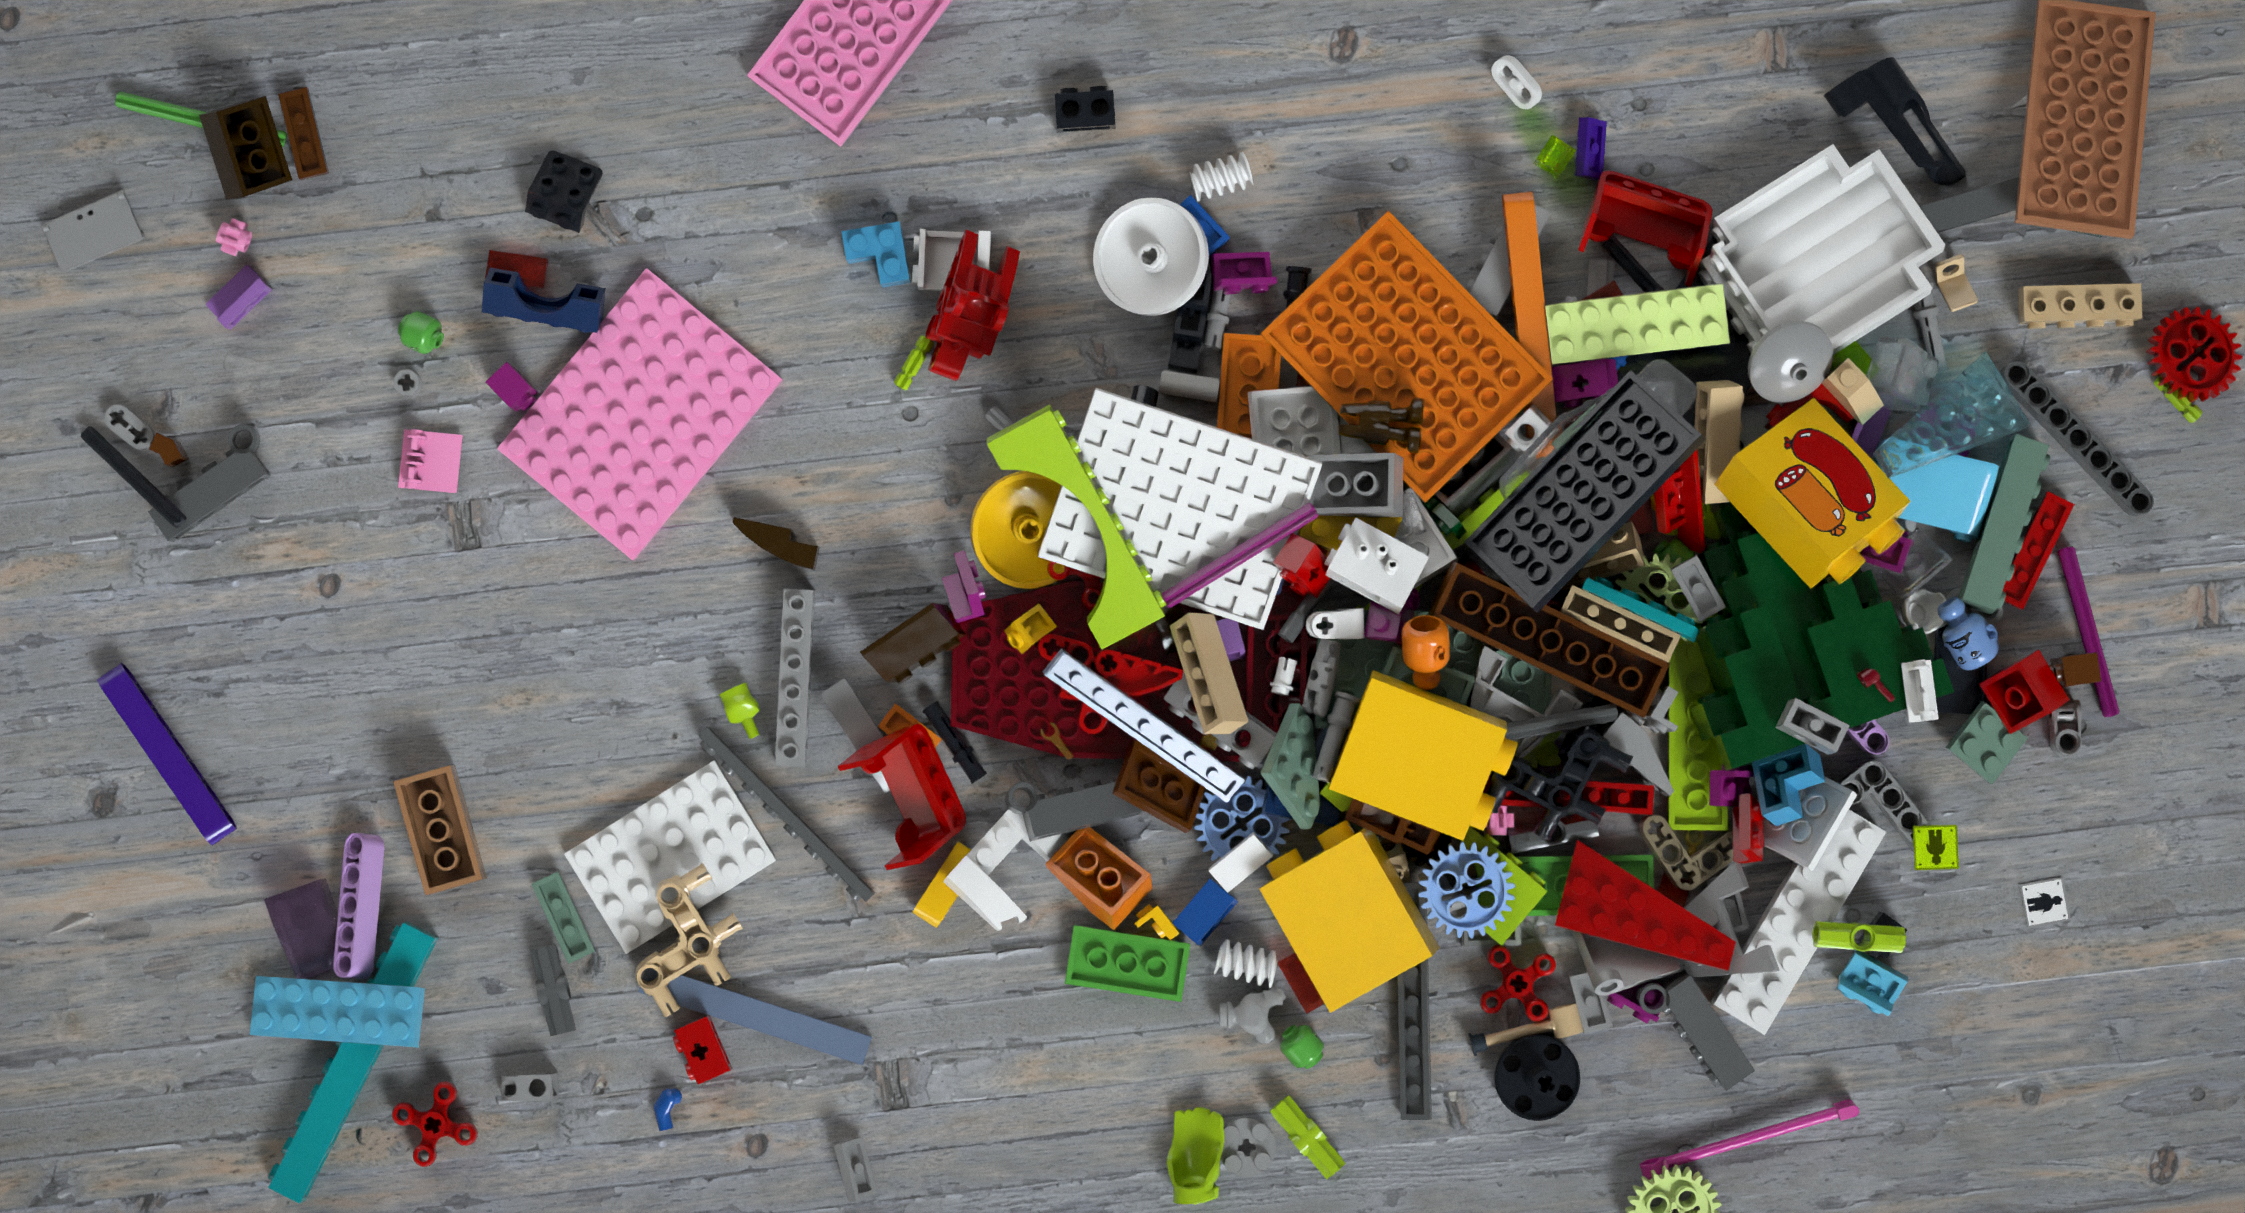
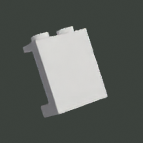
M920 229V236H914V253H919L918 265H913L912 282L918 283L919 290L942 291L964 232L927 231L926 229ZM979 231V233H976L979 235L972 264L990 270L991 231Z

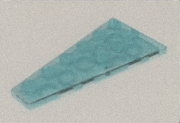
M1985 351L1903 427L1887 439L1873 454L1887 478H1891L2022 431L2028 427L2030 422Z

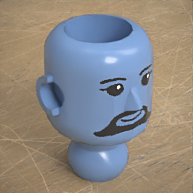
M1952 597L1938 606L1937 612L1939 617L1948 624L1942 634L1944 646L1947 647L1960 668L1963 670L1977 669L1991 661L1998 654L1997 630L1992 624L1988 625L1987 621L1980 614H1966L1965 604L1958 597Z

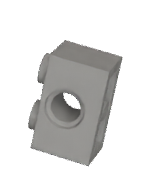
M1795 698L1787 702L1775 728L1830 755L1838 751L1850 725Z

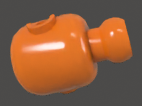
M1421 615L1413 617L1405 623L1401 633L1403 661L1409 669L1414 671L1412 676L1414 684L1419 689L1431 690L1440 683L1441 676L1439 670L1445 667L1450 659L1448 626L1442 619L1435 616Z

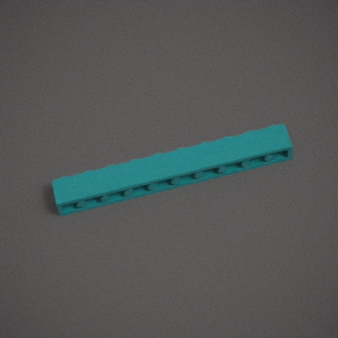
M404 922L401 926L396 925L389 938V941L393 943L388 953L383 951L377 961L376 967L379 968L375 979L369 978L366 984L414 987L439 937L409 922ZM336 1042L335 1046L339 1049L334 1059L329 1057L322 1070L325 1077L321 1085L316 1083L308 1098L312 1101L308 1110H302L295 1123L298 1130L294 1138L288 1137L281 1151L285 1154L281 1163H275L269 1173L268 1179L271 1180L269 1189L299 1204L306 1200L384 1045Z

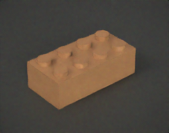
M448 765L393 781L425 895L435 894L487 879L456 766Z

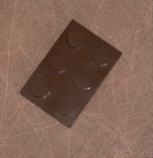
M1134 740L1129 743L1112 794L1174 828L1187 833L1192 829L1205 787L1141 742Z

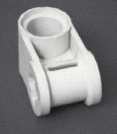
M1363 608L1317 611L1310 614L1306 620V630L1315 638H1365ZM1325 621L1327 622V627L1322 628V630L1317 629V623Z

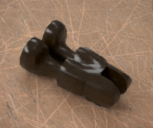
M1416 397L1408 407L1392 409L1389 401L1374 400L1368 403L1341 404L1340 414L1353 417L1360 416L1359 426L1353 424L1339 425L1338 434L1377 445H1386L1389 443V440H1394L1405 444L1409 452L1419 453L1421 428L1390 427L1389 423L1393 421L1422 425L1424 398Z

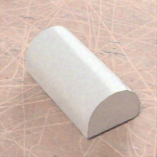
M1163 370L1159 393L1216 402L1220 380L1219 378Z

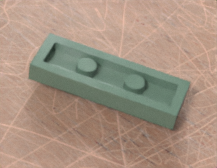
M557 871L532 883L531 885L568 964L595 952L596 949L560 872Z

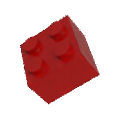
M2039 649L1996 672L1979 684L2009 734L2052 713L2070 700Z

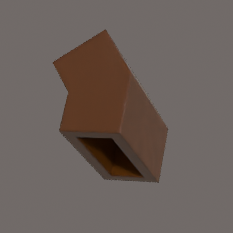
M159 433L155 434L149 450L160 454L165 465L175 467L189 459L180 442Z

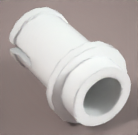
M1279 657L1274 682L1270 683V686H1272L1271 692L1289 696V692L1293 691L1291 683L1297 661Z

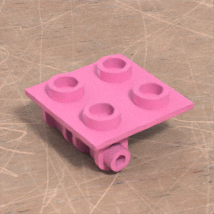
M404 429L398 488L457 493L463 435Z

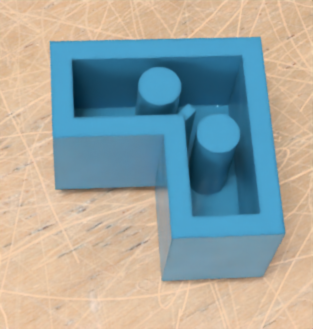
M899 221L841 231L848 264L876 259L882 288L911 283L902 228Z
M1803 744L1752 762L1762 816L1775 826L1803 818L1798 791L1825 782L1820 754L1807 744Z

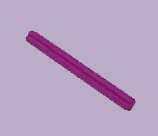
M1305 504L1164 591L1162 597L1167 604L1166 606L1168 608L1173 607L1316 519L1318 513L1313 504Z
M2073 546L2061 548L2058 550V555L2085 653L2097 652L2101 682H2094L2102 715L2104 717H2112L2118 715L2120 711L2076 551Z

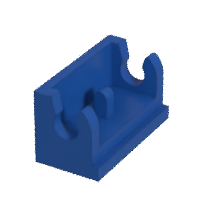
M1210 878L1172 924L1201 947L1238 901Z

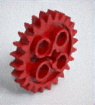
M2188 307L2181 309L2180 314L2175 310L2169 314L2170 318L2166 316L2161 319L2160 323L2162 326L2158 325L2153 328V332L2157 336H2152L2148 339L2155 346L2146 350V353L2154 355V359L2147 362V364L2157 368L2151 375H2160L2162 377L2158 385L2162 386L2167 383L2169 385L2167 394L2177 390L2179 400L2188 394L2189 402L2197 400L2198 397L2201 402L2209 399V395L2215 398L2220 395L2219 391L2224 392L2228 390L2229 386L2227 383L2231 384L2236 381L2232 373L2241 370L2234 362L2243 358V356L2235 353V350L2240 348L2241 344L2233 343L2232 341L2238 334H2228L2227 332L2231 324L2226 323L2222 326L2220 324L2222 317L2220 314L2212 319L2210 309L2201 315L2199 307L2192 309L2191 313ZM2191 328L2198 332L2199 340L2192 337ZM2208 338H2212V343L2199 352L2194 360L2187 363L2180 371L2176 370V367L2193 354L2195 349L2202 346ZM2170 347H2174L2178 351V358L2172 356ZM2210 351H2214L2218 355V362L2211 358ZM2190 369L2196 371L2198 381L2191 377Z

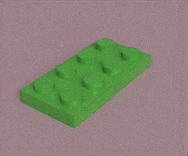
M1074 925L1065 984L1182 1002L1191 943Z

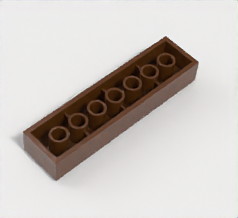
M1451 562L1427 615L1442 619L1447 626L1643 718H1645L1670 665L1547 605L1537 613L1513 589L1455 562Z

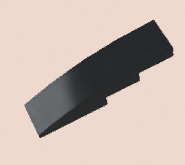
M1210 258L1208 259L1207 271L1201 286L1189 301L1177 309L1168 369L1197 373L1212 283Z

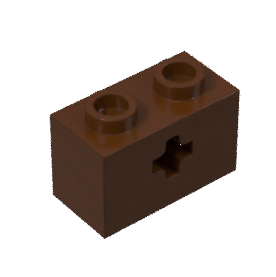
M2097 652L2050 659L2051 665L2049 667L2062 687L2101 682Z

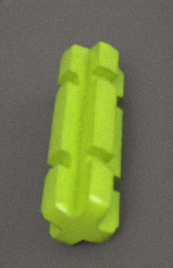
M923 335L918 338L915 343L916 348L911 350L901 368L902 372L898 373L894 380V384L903 390L909 388L912 383L911 378L916 376L926 359L925 354L929 353L934 345L932 340L925 338Z
M2159 375L2155 379L2154 385L2160 391L2165 392L2164 396L2179 412L2183 411V416L2188 422L2193 423L2198 420L2203 414L2202 410L2196 404L2193 405L2189 402L2188 395L2179 400L2177 390L2167 394L2169 385L2166 383L2159 386V381L2162 379Z

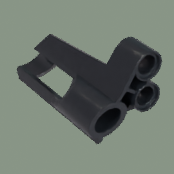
M1894 57L1883 59L1868 69L1855 73L1824 94V97L1838 117H1846L1857 108L1859 109L1868 103L1918 167L1924 168L1934 183L1949 186L1956 184L1966 177L1964 168L1931 122L1929 111L1923 98ZM1909 109L1913 110L1945 158L1934 161L1903 116L1905 112Z

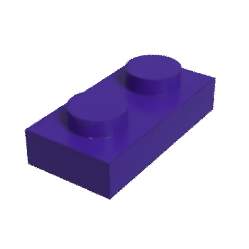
M1579 117L1575 176L1599 180L1604 168L1607 121L1590 117Z

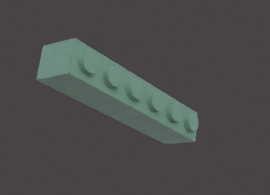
M2018 434L2013 435L2009 439L1958 596L1965 606L1987 614H1991L1997 608L2001 609L2006 598V592L2003 591L2005 582L2011 580L2015 565L2011 563L2014 554L2020 552L2024 537L2020 535L2023 526H2028L2032 517L2033 510L2029 509L2032 498L2036 499L2041 489L2042 483L2038 479L2041 471L2045 472L2050 461V455L2047 454L2049 445Z

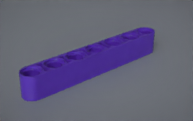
M121 662L98 678L97 682L207 842L213 846L235 831L237 826L126 665Z

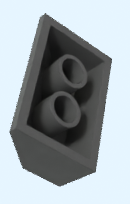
M1497 434L1433 496L1458 518L1520 463L1513 447Z

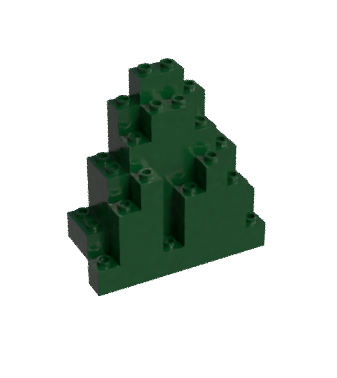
M1731 502L1719 504L1721 509L1714 512L1713 515L1724 546H1722L1721 541L1705 546V552L1698 555V558L1726 608L1718 611L1719 616L1700 623L1702 628L1698 629L1699 633L1696 637L1715 693L1696 699L1698 705L1690 709L1701 740L1704 741L1714 737L1726 771L1806 744L1775 728L1789 700L1797 698L1850 725L1849 728L1907 709L1901 663L1916 660H1931L1936 698L1954 692L1942 658L1934 660L1923 627L1915 630L1912 625L1900 628L1891 600L1882 601L1871 569L1862 572L1860 567L1841 584H1838L1831 575H1828L1810 589ZM1866 668L1876 670L1880 675V681L1892 693L1895 699L1889 702L1873 684L1864 688L1857 674Z

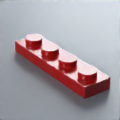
M2049 491L2045 493L2024 536L2022 548L2018 554H2015L2011 564L2015 565L2011 580L2006 581L2003 591L2006 592L2005 603L2019 610L2024 609L2075 504Z

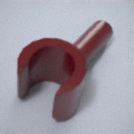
M1866 668L1857 674L1864 688L1873 684L1889 702L1895 699L1892 693L1880 681V675L1876 670Z

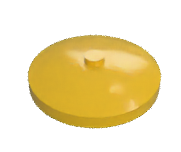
M1020 471L997 480L982 494L972 514L970 537L978 561L994 578L1009 586L1023 589L1039 588L1058 581L1051 578L1047 572L1049 560L1038 557V553L1058 498L1061 484L1036 473ZM1057 563L1053 566V570L1055 573L1061 574L1064 572V566Z

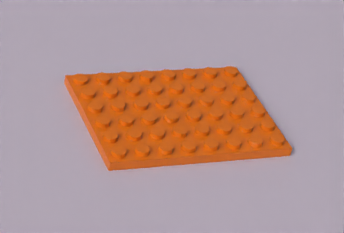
M1389 211L1261 332V335L1348 425L1359 426L1360 416L1353 417L1340 414L1341 404L1368 403L1374 400L1389 401L1392 409L1408 407L1416 397L1424 398L1422 425L1393 421L1389 423L1390 427L1421 428L1419 453L1409 452L1405 444L1394 440H1389V443L1386 445L1367 443L1376 453H1396L1403 458V481L1424 503L1553 381V378Z

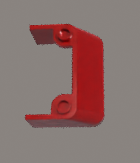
M1604 171L1601 173L1591 202L1578 251L1584 252L1588 239L1602 242L1607 241L1612 236V233L1626 236L1668 250L1667 258L1671 264L1678 269L1688 270L1685 285L1691 287L1706 248L1713 209L1709 203L1702 199L1615 171Z
M921 724L906 726L866 744L838 765L840 771L860 766L868 774H874L881 770L904 821L898 825L895 832V840L901 852L884 865L886 870L922 863L959 833L966 824V814L926 728Z

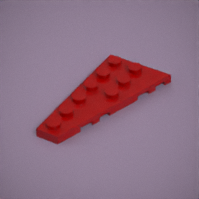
M1577 840L1555 922L1556 927L1729 971L1736 941Z

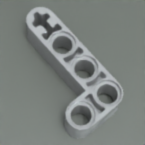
M1865 761L1837 782L1842 786L1847 783L1854 786L1857 796L1852 805L1869 795L1914 852L1913 836L1912 838L1910 836L1913 834V826H1928L1930 824L1881 762ZM1871 765L1875 766L1878 770V778L1874 782H1869L1865 777V770ZM1888 789H1892L1896 793V801L1890 806L1883 800V794ZM1907 812L1913 815L1915 821L1914 825L1909 829L1904 828L1901 824V818Z

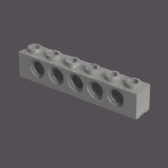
M783 589L775 766L807 767L815 608L814 590Z

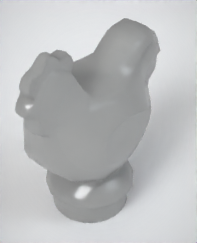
M1272 986L1270 990H1263L1262 993L1245 995L1236 1007L1230 1001L1219 1003V1027L1230 1029L1234 1023H1238L1245 1032L1255 1035L1256 1040L1260 1043H1271L1275 1038V1030L1268 1021V1011L1275 1005H1283L1286 995L1283 994L1281 988L1276 989Z

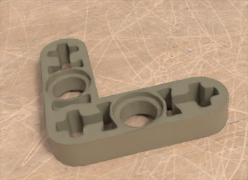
M1648 815L1639 823L1641 837L1671 883L1677 889L1692 890L1733 861V849H1726L1721 853L1715 848L1716 845L1720 849L1726 847L1729 844L1728 838L1733 839V831L1721 833L1689 856L1663 817ZM1649 822L1658 823L1659 826L1656 829L1660 837H1666L1667 835L1668 839L1660 841L1655 833H1648V830L1651 828ZM1668 844L1673 845L1676 849V856L1671 861H1667L1662 855L1663 848ZM1707 852H1711L1716 858L1715 865L1710 869L1705 868L1702 864V857ZM1679 864L1682 871L1690 872L1691 875L1688 877L1689 883L1680 882L1679 879L1682 878V873L1679 868L1671 869V866Z

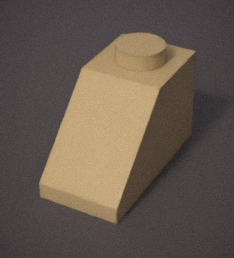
M1849 358L1842 362L1822 382L1861 426L1884 406L1870 380Z

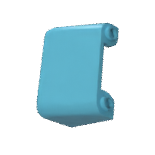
M1884 439L1878 443L1873 461L1911 501L1898 518L1949 530L1950 533L1954 534L1953 539L1971 543L1972 539L1978 538L1997 478L1998 465L1896 440Z

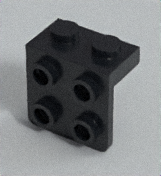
M549 151L528 190L525 212L538 219H544L557 224L564 229L580 233L584 225L586 207L602 178L603 171L596 166L560 152Z

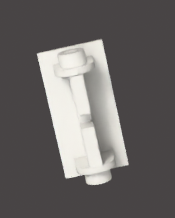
M1931 660L1901 663L1908 722L1938 720Z

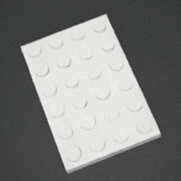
M715 760L564 854L625 954H628L674 925L670 918L666 919L656 897V887L662 880L669 879L674 875L681 877L703 863L712 879L690 891L691 895L689 897L698 910L777 861ZM667 887L662 891L661 897L666 901L674 900L678 891L673 887Z

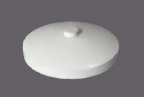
M1141 198L1117 209L1100 229L1093 251L1095 275L1105 295L1119 307L1144 316L1166 314L1189 301L1203 282L1209 259L1207 239L1198 220L1187 209L1162 198Z

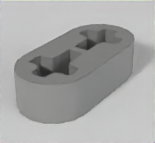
M113 405L106 410L104 415L105 424L113 432L138 450L149 449L155 437V431L150 425L123 405ZM124 412L123 419L129 425L127 427L120 423L114 425L115 418L112 416L113 413ZM133 428L141 432L147 430L145 434L146 438H148L147 442L140 441L137 444L136 440L138 437L131 430Z

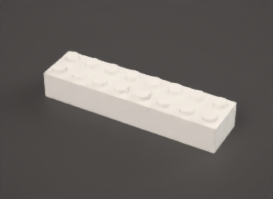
M1848 810L1813 871L1794 862L1741 949L1744 955L1764 945H1771L1779 971L1726 975L1710 1003L1765 1035L1817 947L1813 946L1812 939L1815 921H1834L1885 836L1886 831L1853 811Z

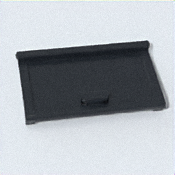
M1945 625L1935 631L1934 660L1943 659L1954 692L1936 698L1938 713L1972 714L1981 701L1986 703V694L1979 684L1987 679V663L1974 670H1963L1960 668L1947 647L1944 646L1942 634L1948 626Z

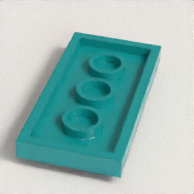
M1596 576L1594 580L1587 577L1582 587L1584 591L1680 634L1681 637L1689 641L1695 642L1699 631L1694 626L1695 622L1693 619L1677 613L1676 617L1667 614L1668 610L1665 606L1651 600L1649 605L1640 602V595L1623 588L1622 592H1618L1613 589L1614 585L1610 581Z

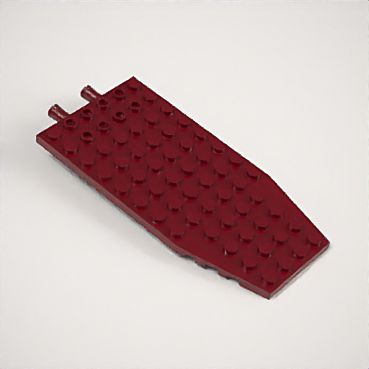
M1071 581L982 601L984 615L959 622L966 635L959 639L961 644L952 650L951 726L1066 758H1125L1129 743L1136 739L1109 720L1100 733L1089 734L1083 731L1079 724L1083 702L1062 699L1059 696L1061 686L1044 675L1043 670L1051 661L1044 659L1040 655L1038 650L1040 640L1023 654L1009 643L1005 629L1037 604L1042 606L1057 626L1049 634H1056L1085 642L1092 648L1096 657L1104 650H1114L1121 652L1122 655L1128 654L1141 658L1142 661L1149 660L1160 663L1161 667L1167 665L1183 670L1178 652L1166 655L1155 622L1101 649L1087 623V617L1092 610L1085 608L1082 604V594L1085 591V583L1083 581ZM1100 582V588H1101V590H1102V587H1103L1104 582ZM1282 586L1281 593L1279 595L1276 594L1264 630L1238 622L1246 657L1230 661L1244 709L1276 733H1278L1289 704L1300 703L1301 706L1303 705L1306 691L1307 657H1309V654H1316L1317 638L1310 637L1307 634L1306 626L1303 627L1293 643L1287 642L1278 635V632L1291 613L1297 609L1304 599L1303 596L1294 592L1290 586ZM1094 593L1089 594L1088 601L1091 604H1096L1098 596ZM1180 603L1184 616L1188 613L1212 614ZM1214 614L1216 621L1226 619ZM1052 639L1050 643H1045L1043 647L1048 650L1047 655L1052 656L1053 652H1059L1061 647L1056 645L1055 639ZM1066 642L1065 648H1062L1066 652L1068 650L1069 643ZM1077 648L1072 656L1081 663L1087 661L1089 653L1085 648ZM1106 656L1107 660L1103 658L1101 664L1105 667L1104 671L1111 672V668L1114 670L1117 667V663L1113 661V656ZM1279 657L1297 661L1291 683L1293 691L1289 692V696L1271 692L1272 686H1270V683L1274 682ZM1092 663L1091 670H1093V671L1096 672L1098 675H1100L1101 677H1103V676L1097 671L1096 666H1095V663ZM1172 685L1135 699V701L1219 760L1240 762L1238 760L1240 757L1238 753L1232 749L1230 752L1222 749L1215 743L1216 737L1212 734L1205 735L1191 725L1193 720L1186 715L1182 718L1168 708L1170 704L1163 698ZM1095 712L1087 714L1084 720L1085 726L1089 729L1099 727L1101 723L1100 715ZM1247 730L1243 731L1240 735V742L1246 747L1251 741V735Z

